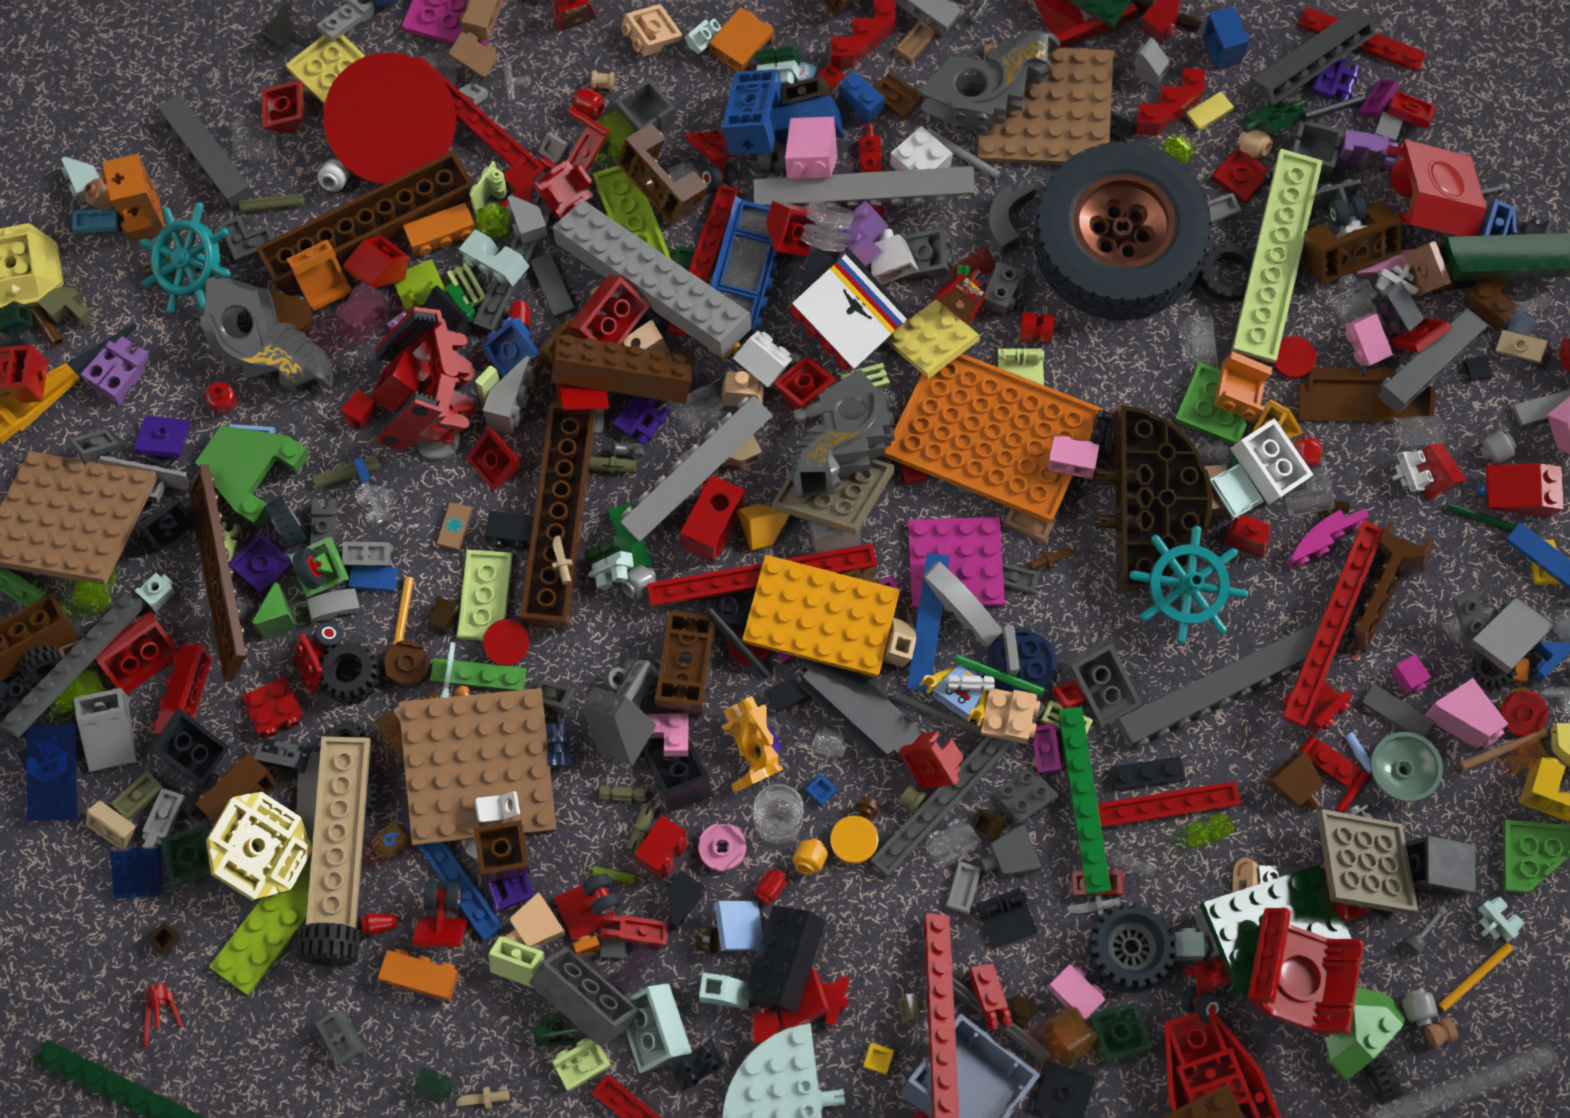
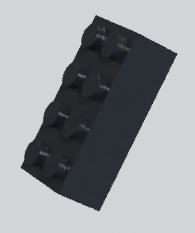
M773 905L742 998L761 1008L797 1014L826 921L811 911Z

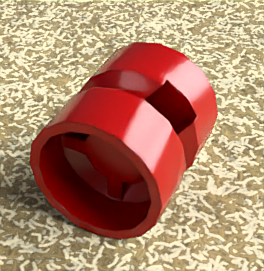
M1022 312L1020 340L1032 342L1034 339H1037L1038 342L1051 343L1054 315L1041 314L1038 317L1035 313Z

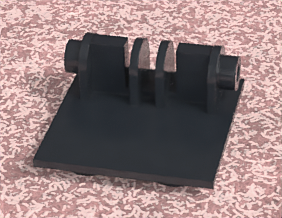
M1021 888L975 904L993 949L1038 933L1026 903L1028 901L1026 894L1021 891Z
M710 1039L671 1066L670 1069L673 1072V1077L684 1092L688 1088L695 1087L708 1074L715 1073L724 1062L712 1039Z

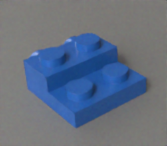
M510 317L500 324L501 328L498 331L495 330L485 337L486 341L480 345L502 377L506 376L526 356L530 357L532 363L541 355L530 340L532 335L520 318L512 319Z

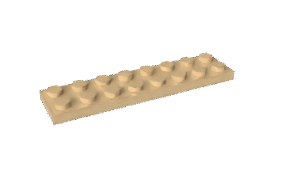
M322 737L306 924L319 922L338 923L356 928L370 738Z

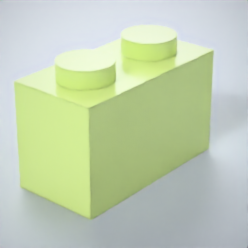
M500 936L489 952L490 972L534 988L529 984V981L541 962L544 961V952Z

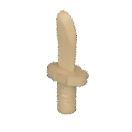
M556 536L553 541V548L557 562L552 563L553 570L560 571L562 584L566 585L571 583L568 567L572 566L573 562L572 559H565L561 538Z
M484 1087L483 1094L462 1096L457 1099L455 1104L456 1106L484 1103L486 1109H491L492 1102L509 1101V1091L491 1093L490 1087Z

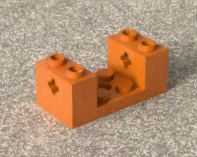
M139 154L103 162L104 171H101L104 185L107 184L108 186L105 196L108 204L112 203L115 210L119 211L120 216H124L125 222H121L124 235H129L131 241L157 236L165 227L158 194Z

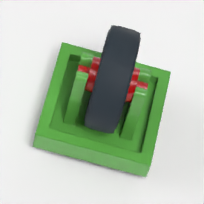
M327 537L289 555L306 598L315 596L349 580L332 537Z

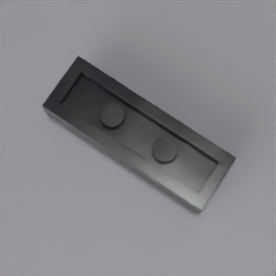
M1180 756L1110 767L1114 791L1185 780Z

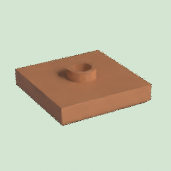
M1435 241L1402 255L1405 264L1407 263L1411 266L1408 272L1414 275L1412 282L1418 288V296L1451 283Z

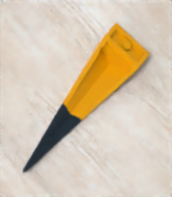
M130 324L85 353L49 371L46 375L42 402L21 403L9 391L0 394V442L3 444L19 430L23 431L82 378L80 374L106 348L105 345L109 341L115 343L121 336L126 338L136 329L137 324Z

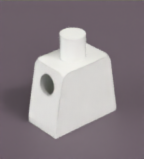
M885 229L880 234L881 241L875 243L882 252L871 261L872 275L881 285L919 271L905 240L900 235H893L891 229Z

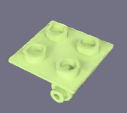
M492 161L490 166L483 170L478 184H474L470 190L472 206L476 216L490 195L498 199L505 198L507 195L504 174L496 169L495 161Z
M998 349V368L1044 385V351L1042 349Z

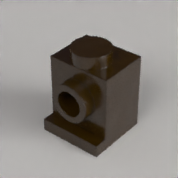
M437 595L435 598L437 605L431 608L427 617L429 619L427 629L437 635H440V633L448 635L460 610L458 604Z

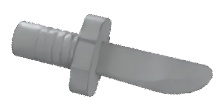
M1101 895L1095 896L1096 902L1071 905L1067 909L1074 914L1098 911L1100 917L1103 914V910L1110 909L1114 905L1120 907L1121 904L1119 898L1101 901Z

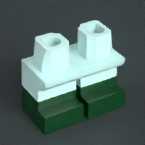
M795 46L776 48V51L774 49L756 51L757 70L777 69L782 86L791 84L794 80L799 79L801 57Z
M613 537L600 543V545L598 544L584 551L586 560H591L592 571L589 572L588 577L596 578L597 588L609 589L612 587V581L620 583L628 580L627 569L633 567L631 540Z

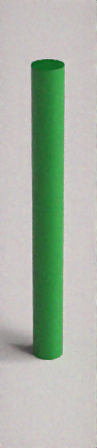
M957 654L955 657V664L986 676H991L994 679L1037 694L1040 697L1044 692V688L961 655Z

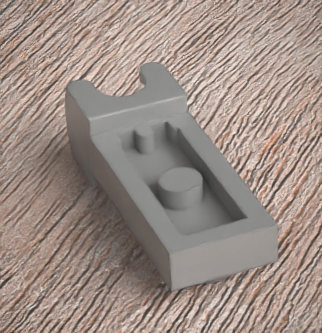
M348 0V3L318 23L317 31L333 42L361 21L365 22L373 16L374 4L373 2L362 4L361 0Z

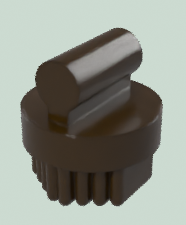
M700 927L696 934L695 947L706 954H725L726 951H721L718 927Z

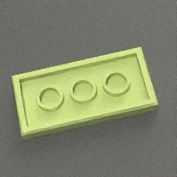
M467 550L457 639L483 641V635L488 626L495 621L506 619L513 553Z

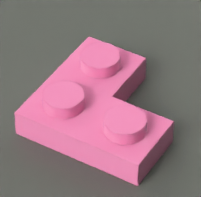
M645 714L657 725L650 738H664V757L688 756V714Z

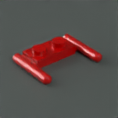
M570 108L568 115L586 125L587 128L583 131L567 160L573 168L580 164L587 173L603 146L605 138L608 137L610 130L575 108ZM541 157L539 161L549 170L558 166V164L546 157Z
M1310 735L1298 752H1306L1313 766L1349 789L1335 808V812L1344 813L1370 775L1327 744Z

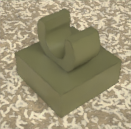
M915 993L906 994L897 1000L903 1024L917 1020L921 1017L920 1013H923V1010H927V1001H917Z

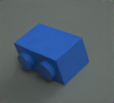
M856 71L839 83V97L867 123H870L884 111L885 98Z

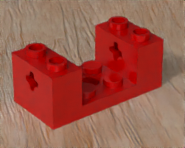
M32 345L0 347V392L9 391L21 403L42 402L49 361Z

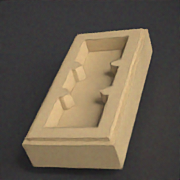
M1502 330L1496 353L1541 364L1547 341Z

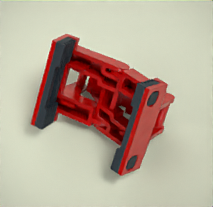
M413 307L375 347L376 360L381 358V361L384 359L389 361L390 359L391 362L406 346H410L422 373V378L419 382L420 390L416 391L406 401V404L377 430L375 443L403 451L406 447L417 446L422 440L450 444L461 430H465L469 426L468 418L475 412L474 402L471 397L454 390L456 385H466L474 377L472 363L456 353L460 347H464L467 344L468 340L464 334L447 330L440 310ZM440 426H446L451 428L449 430H446Z

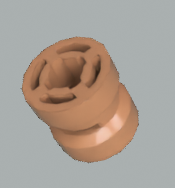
M1449 1017L1439 1020L1438 1024L1431 1023L1424 1026V1033L1434 1049L1443 1046V1043L1446 1041L1453 1042L1458 1039L1457 1029Z

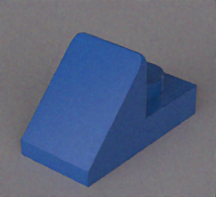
M1539 642L1533 648L1544 658L1535 667L1537 672L1533 678L1538 683L1570 653V643Z

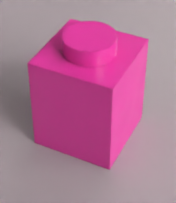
M1416 654L1397 664L1391 671L1406 695L1413 691L1415 694L1420 693L1427 688L1426 683L1431 679V676Z

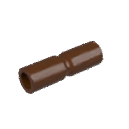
M40 306L31 308L29 315L38 328L41 329L50 345L57 347L63 343V338L54 325L51 324Z

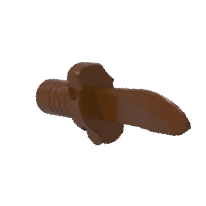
M1065 548L1050 554L1048 550H1044L1041 552L1042 557L1029 561V567L1031 570L1046 565L1048 569H1052L1055 567V561L1074 555L1076 551L1071 548Z

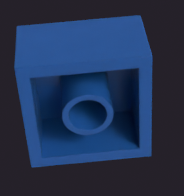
M1234 6L1209 13L1203 37L1217 70L1241 64L1250 39L1247 31L1243 30L1240 14L1236 13Z

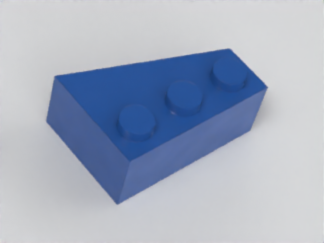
M828 95L771 109L769 118L776 142H787L791 118L834 117L836 138L844 137L842 113L831 96Z
M1495 199L1486 208L1478 236L1515 235L1517 233L1515 207Z

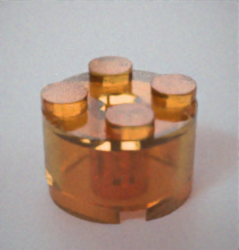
M1065 1007L1040 1024V1030L1045 1029L1046 1035L1043 1036L1045 1043L1056 1058L1067 1060L1064 1063L1067 1066L1094 1049V1041L1097 1040L1095 1032L1090 1027L1087 1028L1082 1021L1083 1016L1076 1007L1071 1009Z

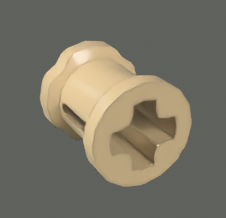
M592 71V90L601 88L614 91L615 72L605 74Z

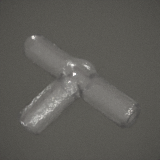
M505 61L503 62L505 77L503 83L506 86L508 102L512 103L516 101L514 86L531 84V77L529 75L513 77L511 62Z
M1561 686L1560 688L1541 690L1543 698L1561 697L1563 715H1570V687Z

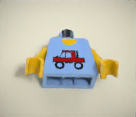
M959 665L956 668L950 667L937 672L932 676L926 675L922 679L919 686H928L926 693L929 694L933 690V698L968 722L970 719H975L978 721L977 726L981 725L985 715L988 692L984 688H981V690H962L961 687L949 689L948 677L954 675L961 678L962 676H982L983 674L971 669L967 670Z

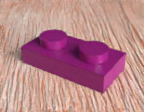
M1397 80L1377 81L1359 110L1362 117H1381L1400 87Z
M1055 724L1036 726L1034 738L1032 739L1038 774L1063 771Z

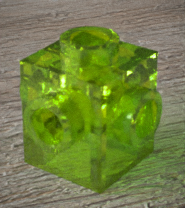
M490 202L477 210V231L491 239H497L508 233L509 219L505 207L500 206L498 203Z

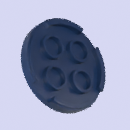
M1017 628L1015 629L1020 667L1017 678L1045 689L1051 683L1057 668L1054 648L1047 639L1032 632L1030 629ZM1002 633L991 645L986 663L987 666L1008 674ZM994 679V684L1000 690L1008 692L1017 690L1030 693Z

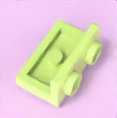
M590 1037L577 1043L578 1047L571 1051L567 1049L558 1053L555 1056L556 1059L552 1061L568 1092L611 1068V1064L602 1048L597 1043H594Z

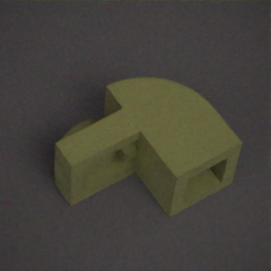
M69 287L55 288L37 301L42 310L56 324H59L70 313L84 327L92 322L88 316L90 311L83 304L84 300L75 289Z

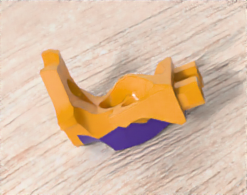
M753 696L725 709L724 713L728 723L724 724L722 729L729 732L735 738L740 756H744L750 762L749 772L732 783V789L736 793L783 770L778 756L782 746L776 734L766 724L767 712L765 704L757 707ZM757 745L761 749V756H758L757 754Z

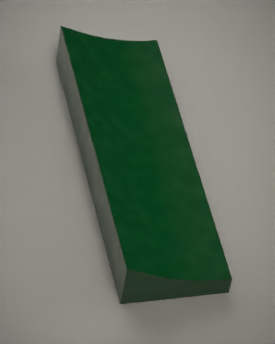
M1570 233L1448 237L1445 240L1453 281L1570 277Z

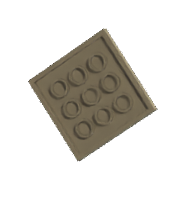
M871 458L869 459L871 470L839 476L841 484L832 493L796 499L791 472L773 500L772 508L856 535L894 473V465Z
M1321 809L1317 813L1331 901L1409 915L1418 912L1403 825Z

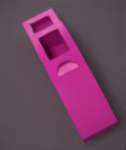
M1362 509L1347 517L1339 510L1318 523L1296 548L1288 563L1289 567L1292 568L1297 565L1300 568L1308 564L1310 559L1315 556L1322 558L1329 554L1334 541L1343 538L1346 535L1345 533L1350 530L1357 532L1362 521H1367L1369 514L1366 509Z

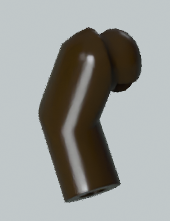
M1327 501L1319 509L1318 517L1324 520L1339 510L1342 513H1349L1350 502Z

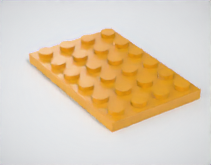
M765 555L742 641L745 644L878 678L900 589Z

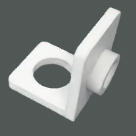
M516 791L501 796L475 799L478 822L506 820L520 815ZM509 799H511L513 803L512 811H510L508 808Z

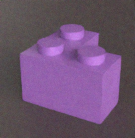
M864 201L833 232L867 266L882 252L873 240L888 225Z

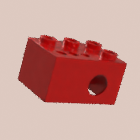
M711 475L708 481L705 480L699 490L701 495L682 528L679 539L681 540L682 549L715 563L739 518L736 510L745 506L744 489Z

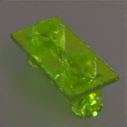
M1218 813L1210 816L1209 821L1189 823L1188 828L1182 829L1183 833L1190 836L1186 838L1188 846L1196 848L1210 843L1209 833H1212L1214 841L1231 836V833L1234 832V827L1232 823L1228 824V822L1233 821V818L1224 815V813Z

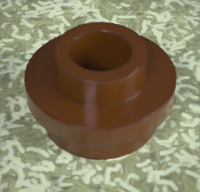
M862 797L856 804L859 814L865 818L876 817L879 813V803L873 798Z

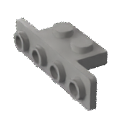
M100 456L98 459L99 463L155 471L158 479L147 499L148 502L158 503L166 486L182 490H188L189 488L187 474L179 470L140 464L135 461L130 462L115 457Z

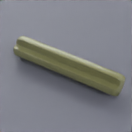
M301 193L239 201L241 213L302 207L305 205L304 196Z
M376 456L363 459L368 472L380 468ZM351 463L313 476V482L315 487L319 489L358 476L359 474L355 463Z

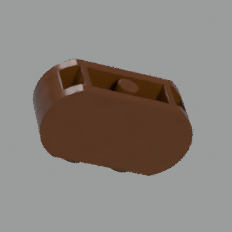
M267 287L260 288L263 290L269 289L278 323L288 322L297 326L296 330L306 333V336L312 331L314 316L304 298L298 295H287L277 288H273V290ZM247 311V313H248V315H249V317H250V319H251V322H252V317H251L250 313Z

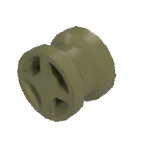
M910 784L901 796L898 804L901 806L906 805L909 807L910 812L914 814L925 800L927 794L917 791L916 787Z

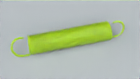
M585 866V867H584V872H585L586 874H589V873H587V872L585 871V868H586V867H592V866ZM594 866L592 874H589L592 876L608 874L610 880L635 885L636 875Z

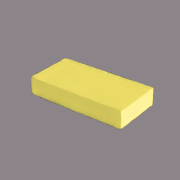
M1219 92L1187 112L1186 117L1200 132L1233 111L1234 106L1222 92Z

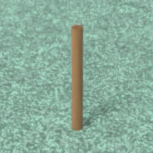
M1543 728L1537 733L1533 732L1528 734V736L1518 738L1461 761L1459 765L1465 771L1548 737V733Z

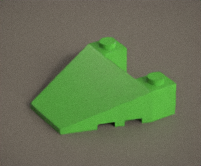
M221 425L195 463L198 467L200 464L209 465L210 472L214 475V486L241 519L259 528L269 515V512L265 507L267 503L252 495L276 460L298 473L310 454L305 446L286 435Z

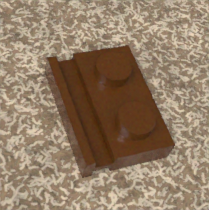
M891 71L874 87L885 98L884 107L902 120L923 99V95Z

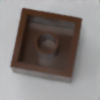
M522 820L473 828L479 871L483 882L531 874Z

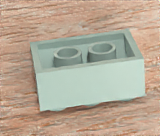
M669 984L648 986L627 998L639 1009L627 1028L626 1034L640 1074L676 1062L692 1052Z

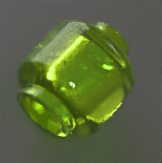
M1181 133L1176 134L1174 137L1169 135L1162 144L1165 147L1164 152L1167 153V156L1171 155L1177 159L1180 165H1186L1196 152L1193 150L1194 143Z

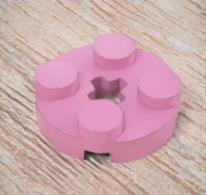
M714 824L708 827L700 837L698 847L700 858L712 870L721 873L733 870L742 863L745 857V837L733 825ZM719 842L721 844L725 842L728 844V851L726 853L717 852V844Z

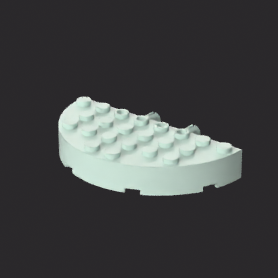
M811 1023L777 1033L751 1052L737 1070L730 1084L725 1099L723 1118H822L821 1109L823 1107L845 1105L843 1089L821 1092V1089L818 1090Z

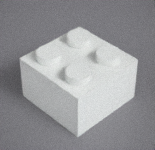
M921 126L891 152L890 165L896 171L949 168L953 153Z
M757 331L746 341L733 359L769 387L793 359L789 357L790 353L781 346L778 348L772 343L773 339L767 333Z

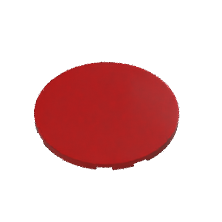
M376 53L351 63L332 83L324 104L323 120L325 134L335 156L355 175L379 184H387L446 155L455 134L456 112L448 87L441 77L427 64L401 53Z

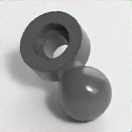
M628 658L623 663V668L617 667L607 671L604 677L606 687L610 691L618 692L638 659ZM613 677L617 680L616 684L613 682Z

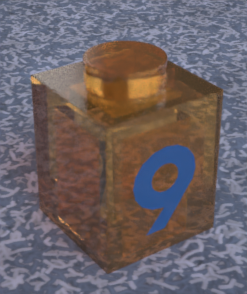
M394 821L371 840L375 846L372 849L381 860L386 858L389 862L411 844L408 836Z

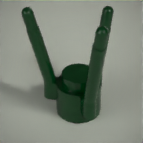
M560 1012L548 1019L540 1020V1025L533 1027V1037L537 1046L577 1045L581 1040L555 1039L557 1036L578 1033L580 1029L570 1028L556 1031L555 1026L550 1025V1023L565 1016Z

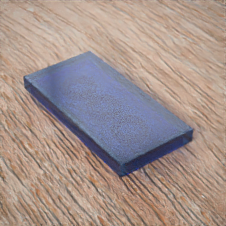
M76 724L30 725L26 730L27 821L78 819Z

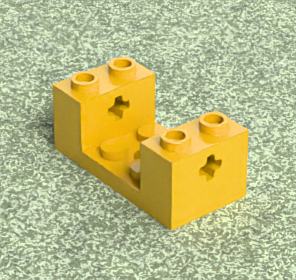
M1542 757L1530 768L1519 803L1570 823V793L1558 792L1566 766L1560 764L1554 758Z

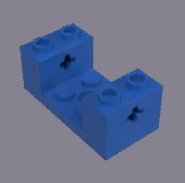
M777 69L735 72L722 124V131L729 155L772 152L775 136L769 117L771 109L782 107V85Z

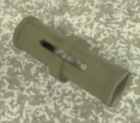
M591 456L590 471H610V474H615V472L636 474L637 460L617 459V456H611V458Z
M641 805L637 821L632 825L633 832L626 850L632 852L635 843L637 844L634 853L639 849L646 835L651 830L649 826L656 808L650 806L646 815L648 805Z

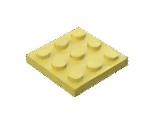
M344 35L333 42L322 36L287 63L286 68L297 80H301L303 86L324 105L328 91L337 76L347 66L365 57V55Z
M935 300L897 328L886 339V342L929 379L978 342L980 338L978 333L938 300Z

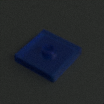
M160 846L110 851L114 899L164 894Z

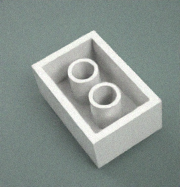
M1275 418L1230 448L1268 505L1313 476V473Z

